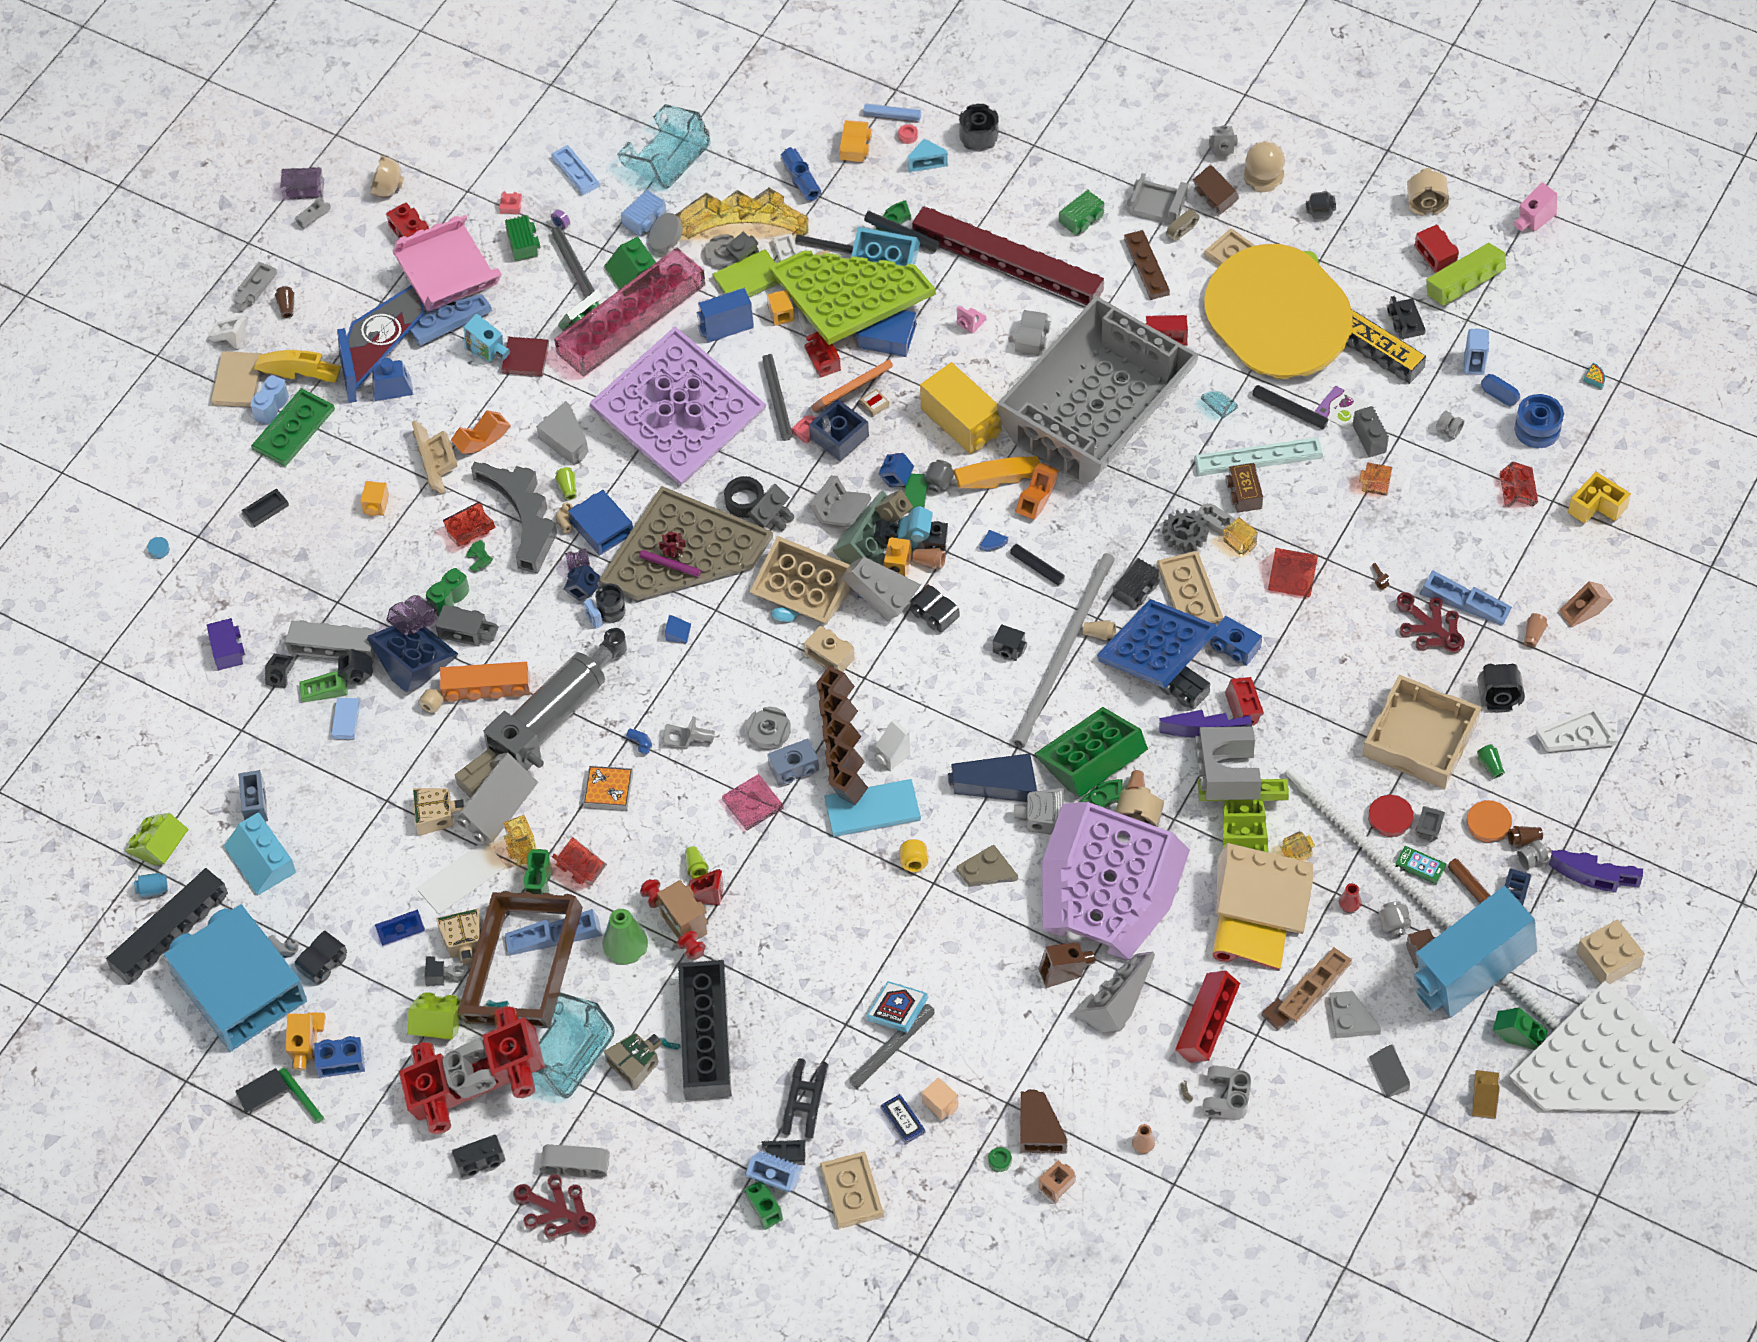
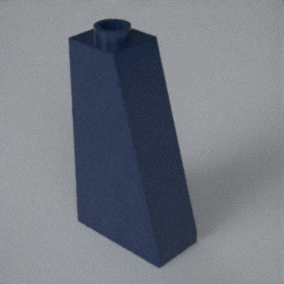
M1030 753L952 763L951 772L947 773L949 786H953L954 794L1028 802V793L1037 791Z

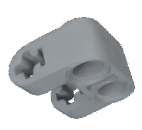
M474 1040L449 1051L444 1056L443 1065L448 1085L462 1098H469L487 1091L496 1085L495 1078L491 1075V1070L485 1069L473 1072L472 1064L487 1057L483 1040Z
M1210 1066L1207 1072V1081L1213 1085L1229 1087L1227 1099L1216 1097L1204 1098L1202 1113L1215 1118L1243 1119L1246 1116L1249 1102L1250 1074L1247 1071L1230 1067ZM1241 1082L1244 1083L1245 1086L1239 1087L1235 1083ZM1238 1103L1241 1104L1242 1107L1236 1108L1232 1106V1104Z

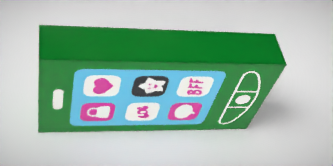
M1405 845L1396 861L1395 867H1400V869L1437 885L1447 863Z

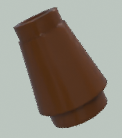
M279 287L274 296L281 317L290 318L293 316L295 293L291 287Z
M1513 826V828L1508 830V841L1512 847L1520 848L1536 840H1543V830L1541 827Z

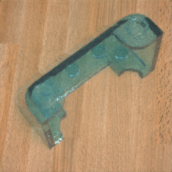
M560 992L553 1015L554 1021L550 1029L545 1032L539 1041L545 1068L532 1073L536 1085L558 1097L567 1099L573 1095L612 1041L615 1028L598 1003Z

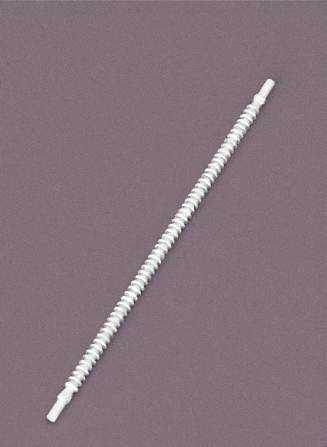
M1291 767L1285 771L1284 774L1299 787V791L1305 793L1308 796V800H1313V805L1317 804V809L1322 808L1321 812L1326 813V817H1331L1330 820L1331 822L1335 821V826H1340L1339 829L1344 830L1345 835L1349 834V839L1353 838V843H1358V847H1363L1362 851H1367V856H1372L1371 860H1376L1377 865L1381 864L1380 868L1385 869V873H1390V878L1394 877V881L1399 882L1400 887L1404 886L1403 890H1408V895H1413V900L1417 899L1418 904L1422 903V908H1427V913H1432L1431 917H1436L1437 922L1441 921V926H1446L1445 930L1456 922L1455 919L1451 920V915H1446L1447 911H1442L1441 906L1437 907V902H1432V897L1428 898V893H1423V889H1418L1419 885H1414V880H1409L1410 877L1408 875L1405 876L1404 871L1400 872V867H1395L1396 863H1391V858H1386L1387 855L1382 854L1381 849L1377 850L1378 847L1373 845V841H1368L1367 836L1363 837L1364 833H1359V828H1354L1355 825L1353 823L1350 824L1349 819L1345 820L1346 816L1341 815V811H1336L1337 808L1336 806L1332 807V802L1327 803L1328 799L1323 798V794H1318V789L1314 790L1308 780L1302 779ZM1512 973L1506 975L1502 979V984H1507V989L1511 988L1512 993H1517L1516 997H1521V1002H1526V1007H1531L1532 1012L1536 1011L1535 1015L1541 1016L1540 1020H1545V1025H1550V1030H1556L1561 1025V1019H1556V1014L1552 1015L1550 1009L1546 1010L1547 1006H1542V1001H1537V996H1532L1531 991L1527 992V987H1522V982L1518 983V979L1513 978Z

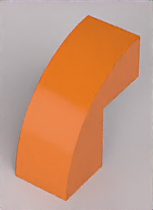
M486 410L473 429L459 427L451 441L461 453H474L496 442L507 432L511 425L500 412Z
M1039 463L1034 468L1030 486L1020 493L1015 513L1035 520L1045 507L1060 470Z

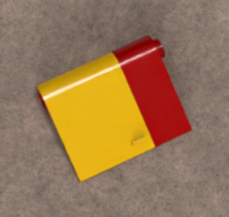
M1219 915L1212 956L1222 962H1231L1238 957L1279 971L1282 965L1287 931Z

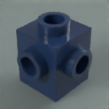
M586 564L574 567L567 575L568 580L563 590L578 601L592 597L598 588L597 583L600 575Z

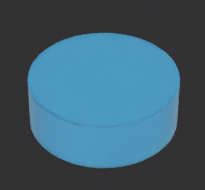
M155 537L147 545L149 554L153 558H163L170 551L169 543L163 537Z

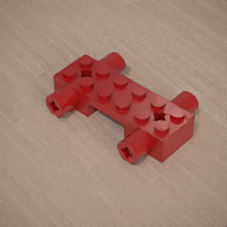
M504 1006L501 1009L495 1010L494 1019L497 1029L482 1035L487 1057L472 1064L474 1073L485 1069L491 1070V1075L495 1078L496 1085L487 1091L469 1098L460 1097L449 1087L443 1065L444 1056L441 1053L435 1055L433 1044L421 1042L412 1046L413 1065L400 1070L399 1075L407 1111L419 1121L426 1119L430 1133L442 1134L450 1130L452 1125L448 1109L510 1083L512 1094L515 1098H526L535 1093L536 1088L532 1073L545 1068L536 1028L525 1017L519 1019L516 1008Z

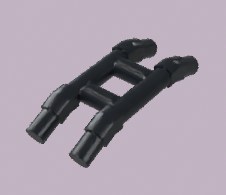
M799 1058L793 1070L781 1134H791L795 1111L808 1112L804 1137L813 1139L829 1064L827 1062L820 1063L815 1082L802 1081L806 1061L803 1058ZM799 1090L813 1092L811 1103L797 1101Z

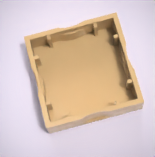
M1399 674L1387 697L1384 710L1377 717L1365 740L1362 756L1445 789L1475 730L1482 707L1453 695L1440 693L1425 684Z

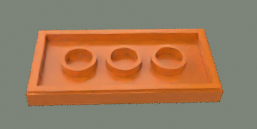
M889 359L820 398L811 405L812 410L817 412L882 375L893 367L891 360Z

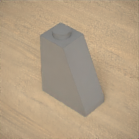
M567 401L536 426L538 438L573 465L579 460H583L587 453H589L587 440Z

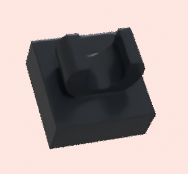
M884 519L876 521L874 540L887 548L889 538L898 537L896 532L900 525L894 521L888 523Z

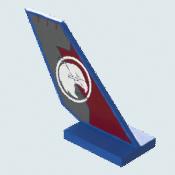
M412 285L351 322L348 335H346L345 328L337 329L339 357L349 403L357 402L356 390L372 373L373 365L379 364L382 359L386 358L424 316L422 301Z

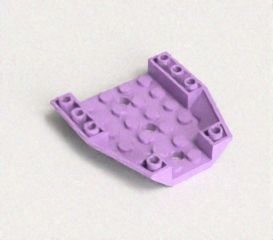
M1089 802L1062 804L1042 860V930L1064 937L1066 931L1108 945V954L1129 961L1170 910L1190 849L1172 832ZM1124 834L1128 837L1129 841L1122 843L1117 839V835ZM1111 873L1115 876V881L1108 882L1104 879L1103 875ZM1097 912L1101 915L1102 920L1098 922L1093 921L1090 918V914Z

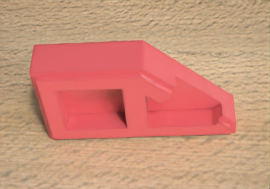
M814 415L803 417L791 428L792 434L808 444L811 441L809 424L816 417Z

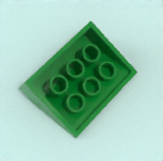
M1101 707L1034 754L1067 790L1081 797L1099 783L1104 782L1109 776L1121 770L1125 765L1140 757L1141 754L1148 750L1142 730L1105 707Z

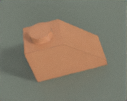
M1588 581L1559 611L1569 625L1574 627L1599 615L1614 599L1602 584Z

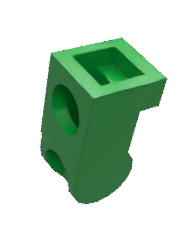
M758 1181L744 1189V1194L760 1219L764 1230L783 1221L780 1206L763 1182Z

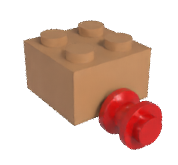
M649 879L641 885V896L649 898L647 904L650 908L659 906L660 915L678 938L677 946L680 949H686L685 957L688 960H697L702 957L706 945L702 941L697 942V940L707 935L706 925L708 921L705 917L707 912L700 901L697 903L693 898L695 896L690 886H685L681 880H678L663 890H659L661 886L659 880Z

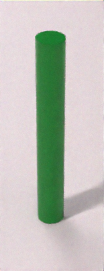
M285 1067L281 1068L279 1073L287 1086L315 1122L320 1123L324 1116Z

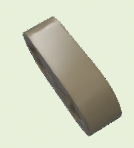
M1191 209L1187 210L1169 225L1166 235L1174 241L1179 240L1196 226L1200 216Z

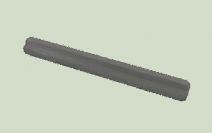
M557 226L551 230L552 236L583 295L587 298L595 290L562 228Z
M772 354L763 355L762 362L781 438L783 440L791 439L792 430Z
M925 1004L908 1033L898 1030L849 1078V1082L855 1088H859L935 1014L934 1008L929 1004Z

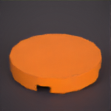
M1483 800L1475 803L1470 808L1466 822L1470 834L1477 840L1492 843V841L1503 840L1508 835V830L1512 826V816L1509 810L1501 803L1493 800Z

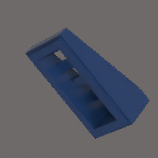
M1509 869L1505 886L1516 899H1520L1519 902L1523 905L1531 874ZM1509 887L1522 890V892L1509 889Z

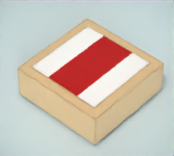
M877 388L860 399V403L872 416L890 406L889 400Z

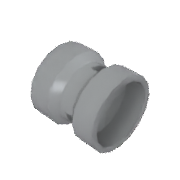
M1445 410L1438 419L1436 429L1441 432L1446 431L1449 436L1456 438L1461 432L1465 420L1460 417H1454L1451 412Z
M1539 840L1530 843V846L1527 848L1522 847L1516 852L1520 864L1526 870L1535 867L1537 862L1542 863L1548 860L1547 850Z

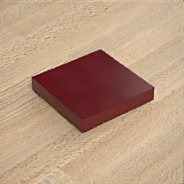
M508 336L506 348L510 350V353L503 360L502 373L543 377L549 339Z

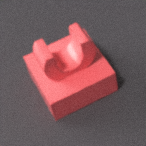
M503 191L499 207L500 214H520L522 194L517 192L506 193V191Z

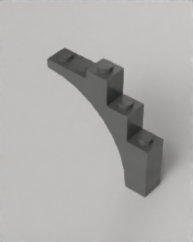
M474 461L471 467L473 480L488 485L501 493L512 504L520 517L522 536L516 554L518 569L538 574L557 536L555 522L548 518H543L548 509L546 497L539 493H533L538 484L536 471L527 467L516 466L514 471L510 472L504 468L500 469L487 463Z

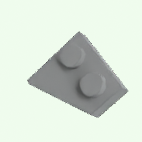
M1353 991L1329 994L1336 1038L1381 1034V1027Z

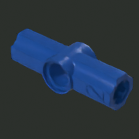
M786 148L780 154V158L792 176L793 184L799 188L805 200H816L821 195V189L810 173L808 163L803 161L796 148Z

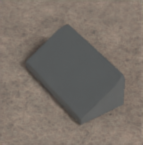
M1393 1044L1369 1056L1387 1098L1409 1091L1410 1081Z

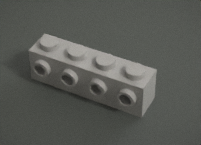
M291 620L285 643L289 654L338 659L350 649H354L372 657L373 663L376 653L368 642L367 637L376 633V630L368 627L355 628L348 625L337 626L328 623L319 624L310 623L305 620Z

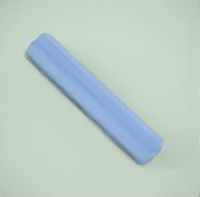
M865 104L863 108V114L866 116L920 121L922 115L919 109Z

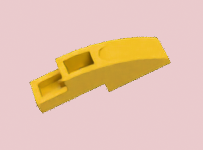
M280 350L259 355L254 369L263 373L279 375L286 379H295L296 374L299 373L306 377H315L325 382L336 383L341 365L321 361L322 353L304 350Z

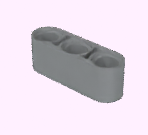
M544 1145L539 1170L548 1175L605 1178L608 1172L610 1152L596 1147Z

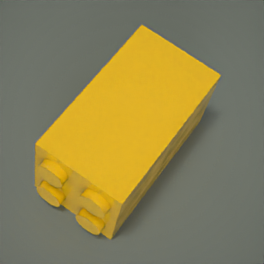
M950 362L920 384L921 410L969 454L980 450L988 441L997 438L1002 432V422L998 413L997 402L954 363Z

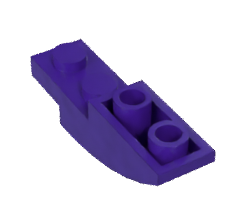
M1552 850L1549 866L1575 882L1591 888L1615 893L1617 892L1618 885L1640 888L1643 868L1631 865L1617 866L1611 863L1599 864L1597 863L1598 855H1591L1587 852L1573 853L1566 850Z

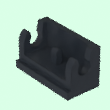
M277 1068L235 1090L236 1097L247 1115L252 1113V1110L280 1094L289 1092V1088Z

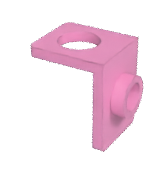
M961 306L956 308L957 324L971 333H974L986 320L984 314L973 308H969V310ZM975 316H977V317L979 318L978 322H976V323H975Z

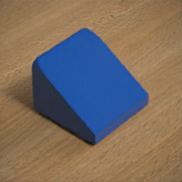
M669 615L665 628L666 641L687 643L691 623Z

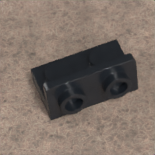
M1395 295L1390 296L1387 312L1389 316H1392L1394 330L1399 333L1401 340L1425 335L1426 329L1414 299L1397 301Z
M496 1134L452 1149L461 1178L474 1176L479 1171L487 1168H496L501 1163L506 1162Z

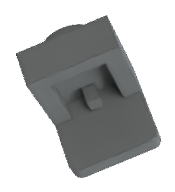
M744 231L725 246L726 250L738 262H741L751 252L754 254L759 252L757 247L759 245L758 241L752 235L748 236Z
M1423 806L1415 830L1416 833H1420L1419 837L1432 841L1433 837L1438 838L1445 812Z

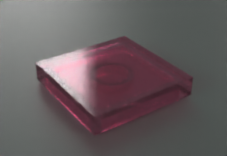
M759 774L722 795L723 802L746 831L784 809L782 802Z

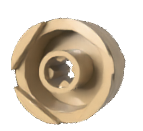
M1424 168L1420 173L1413 175L1407 180L1410 210L1418 215H1426V212H1433L1434 215L1444 211L1449 204L1447 177L1439 172L1432 171L1430 168Z
M1138 787L1137 790H1122L1115 812L1158 827L1164 801L1151 794V790L1146 787Z

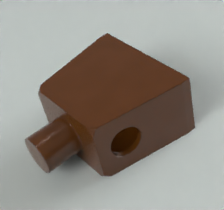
M1077 942L1046 946L1038 968L1045 987L1049 988L1080 978L1086 965L1095 964V956L1092 950L1083 952L1080 944Z

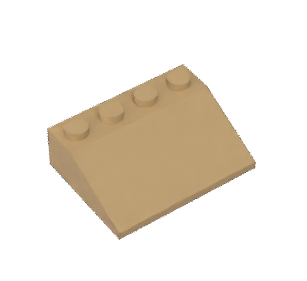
M777 536L750 593L828 624L851 590V587L841 579L850 565Z
M1227 843L1218 856L1216 914L1303 934L1313 884V863Z

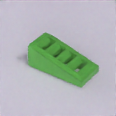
M338 670L299 682L302 702L348 695L346 679L338 676ZM312 686V693L309 694L308 687Z

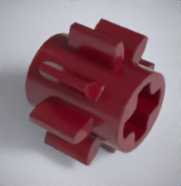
M670 531L665 535H661L662 541L659 542V549L663 550V556L668 555L675 558L679 554H683L686 542L682 539L681 533L677 534Z

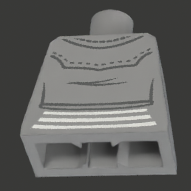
M1064 788L1028 793V805H1014V818H1026L1028 831L1051 835L1062 804H1064Z

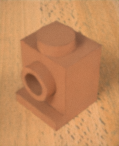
M1057 1160L1038 1179V1189L1056 1204L1059 1198L1075 1184V1172L1068 1164L1064 1165Z

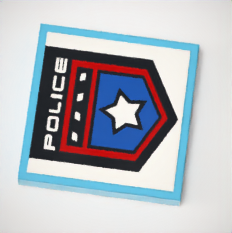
M887 981L867 1013L866 1018L870 1022L908 1033L927 1002L928 994Z

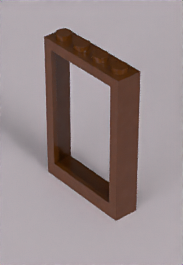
M492 892L458 1010L459 1016L466 1024L496 1025L494 1013L495 1010L502 1007L480 1006V1002L506 912L566 914L540 1009L516 1008L519 1019L525 1017L535 1028L550 1029L583 909L576 896L572 894Z

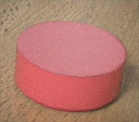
M911 124L901 126L898 130L899 140L905 144L914 143L918 139V129Z

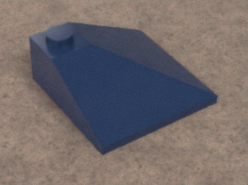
M414 617L367 637L368 642L390 679L406 693L423 686L440 672V667H446L458 656L455 650Z

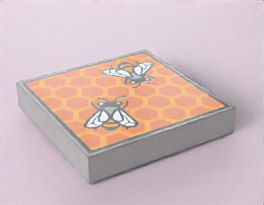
M589 766L583 807L628 811L633 768Z

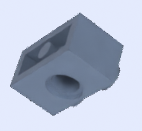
M808 738L767 753L768 765L778 786L784 783H792L795 779L810 776L819 771L818 757Z
M261 771L238 773L241 810L244 819L246 820L259 812L265 822L268 821L265 783Z

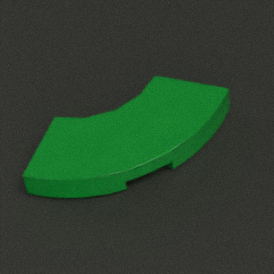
M906 200L890 206L882 215L901 225L911 220V213ZM876 227V230L887 232L881 228Z
M1123 779L1109 780L1098 784L1096 788L1083 797L1081 802H1089L1103 808L1113 803H1118Z

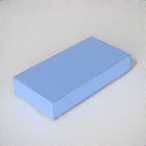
M337 698L332 729L333 739H355L360 705L359 698Z

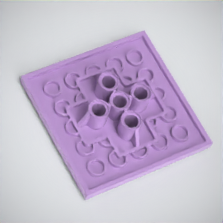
M674 326L590 401L589 407L681 486L766 408V404Z

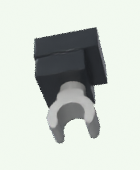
M426 956V986H444L445 976L456 981L462 980V974L455 973V971L463 970V964L457 962L445 967L444 961H436L435 956Z

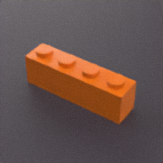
M528 662L440 667L441 695L444 701L452 702L463 699H498L508 696L522 697L530 695Z

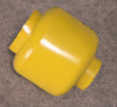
M910 839L903 842L899 847L901 867L914 873L923 870L929 861L927 845L918 839Z

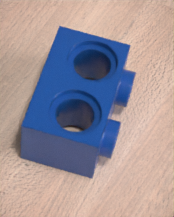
M348 1036L340 1040L325 1039L314 1043L315 1068L319 1078L365 1072L364 1047L360 1037ZM349 1052H355V1054L347 1056ZM327 1055H332L329 1059H323Z

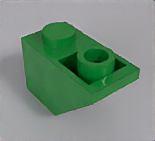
M1520 1007L1497 1011L1492 1030L1505 1042L1536 1050L1546 1040L1548 1032Z

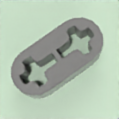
M1209 503L1203 504L1199 508V515H1203L1202 520H1207V527L1222 536H1229L1234 532L1235 520L1231 515Z

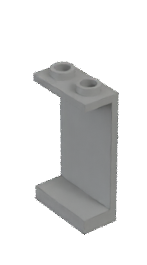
M509 753L496 756L493 760L496 766L463 809L452 813L457 819V823L461 827L468 829L472 833V837L479 843L493 842L539 783Z

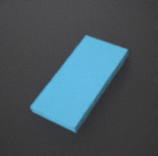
M912 779L868 787L856 805L840 798L837 793L824 795L833 837L921 820Z

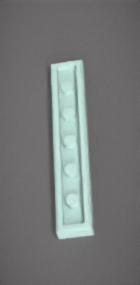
M1319 437L1194 455L1198 476L1229 472V466L1254 463L1255 468L1323 458Z

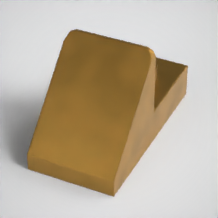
M1475 1071L1472 1116L1496 1119L1500 1090L1498 1072Z

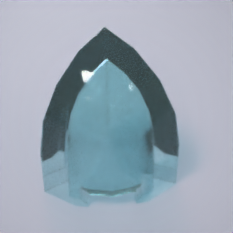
M1209 391L1202 394L1200 398L1222 419L1238 409V404L1221 391Z

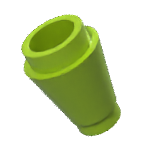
M570 467L557 470L555 480L565 500L576 498L575 472Z
M695 846L688 847L685 850L687 874L694 879L708 873L709 866L698 848Z

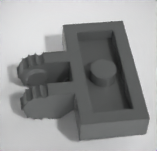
M776 483L770 486L747 513L760 527L764 528L771 522L783 531L787 528V525L776 514L779 513L787 521L792 522L794 519V514L784 507V504L790 497Z

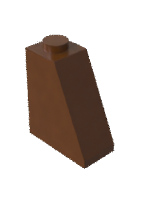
M1036 1089L1021 1091L1020 1153L1067 1154L1068 1139L1045 1092Z

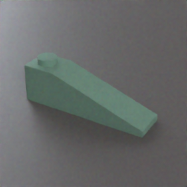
M883 490L877 494L834 547L833 552L842 562L851 565L852 562L866 557L880 565L884 563L885 546L874 540L876 521L881 519L875 507L887 496Z

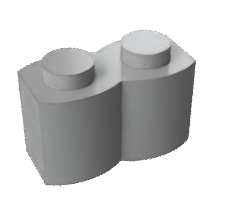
M1029 310L1023 311L1016 335L1015 351L1040 355L1041 349L1046 347L1047 337H1045V334L1049 333L1051 328L1048 314Z

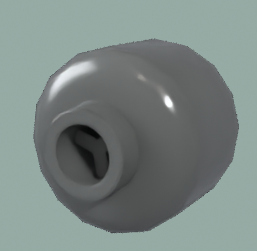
M939 459L936 462H931L924 476L928 489L934 492L947 490L954 477L952 465Z

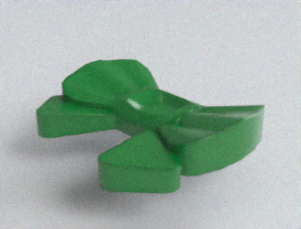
M482 540L474 542L466 554L468 558L475 556L478 558L470 566L472 571L478 572L480 568H485L493 561V558L487 554L485 542Z

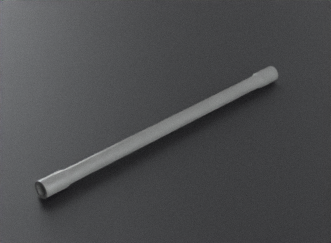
M1104 553L1096 568V573L1035 699L1013 739V744L1017 747L1024 748L1032 733V728L1094 599L1114 563L1115 558L1111 554Z

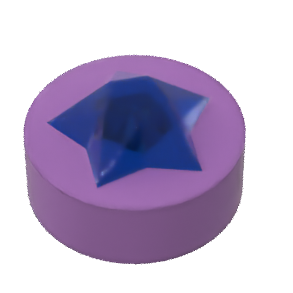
M556 209L551 214V219L555 226H559L564 230L570 225L569 217L562 210Z

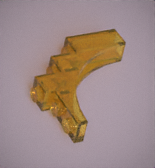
M770 187L754 198L736 190L722 201L706 192L675 214L681 218V225L683 226L682 235L688 239L715 227L739 223L777 226L798 235L805 236L808 234V217L785 204L784 196Z

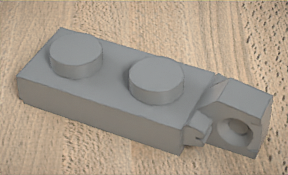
M259 261L237 288V298L234 300L236 309L243 312L249 303H254L276 276L277 269Z

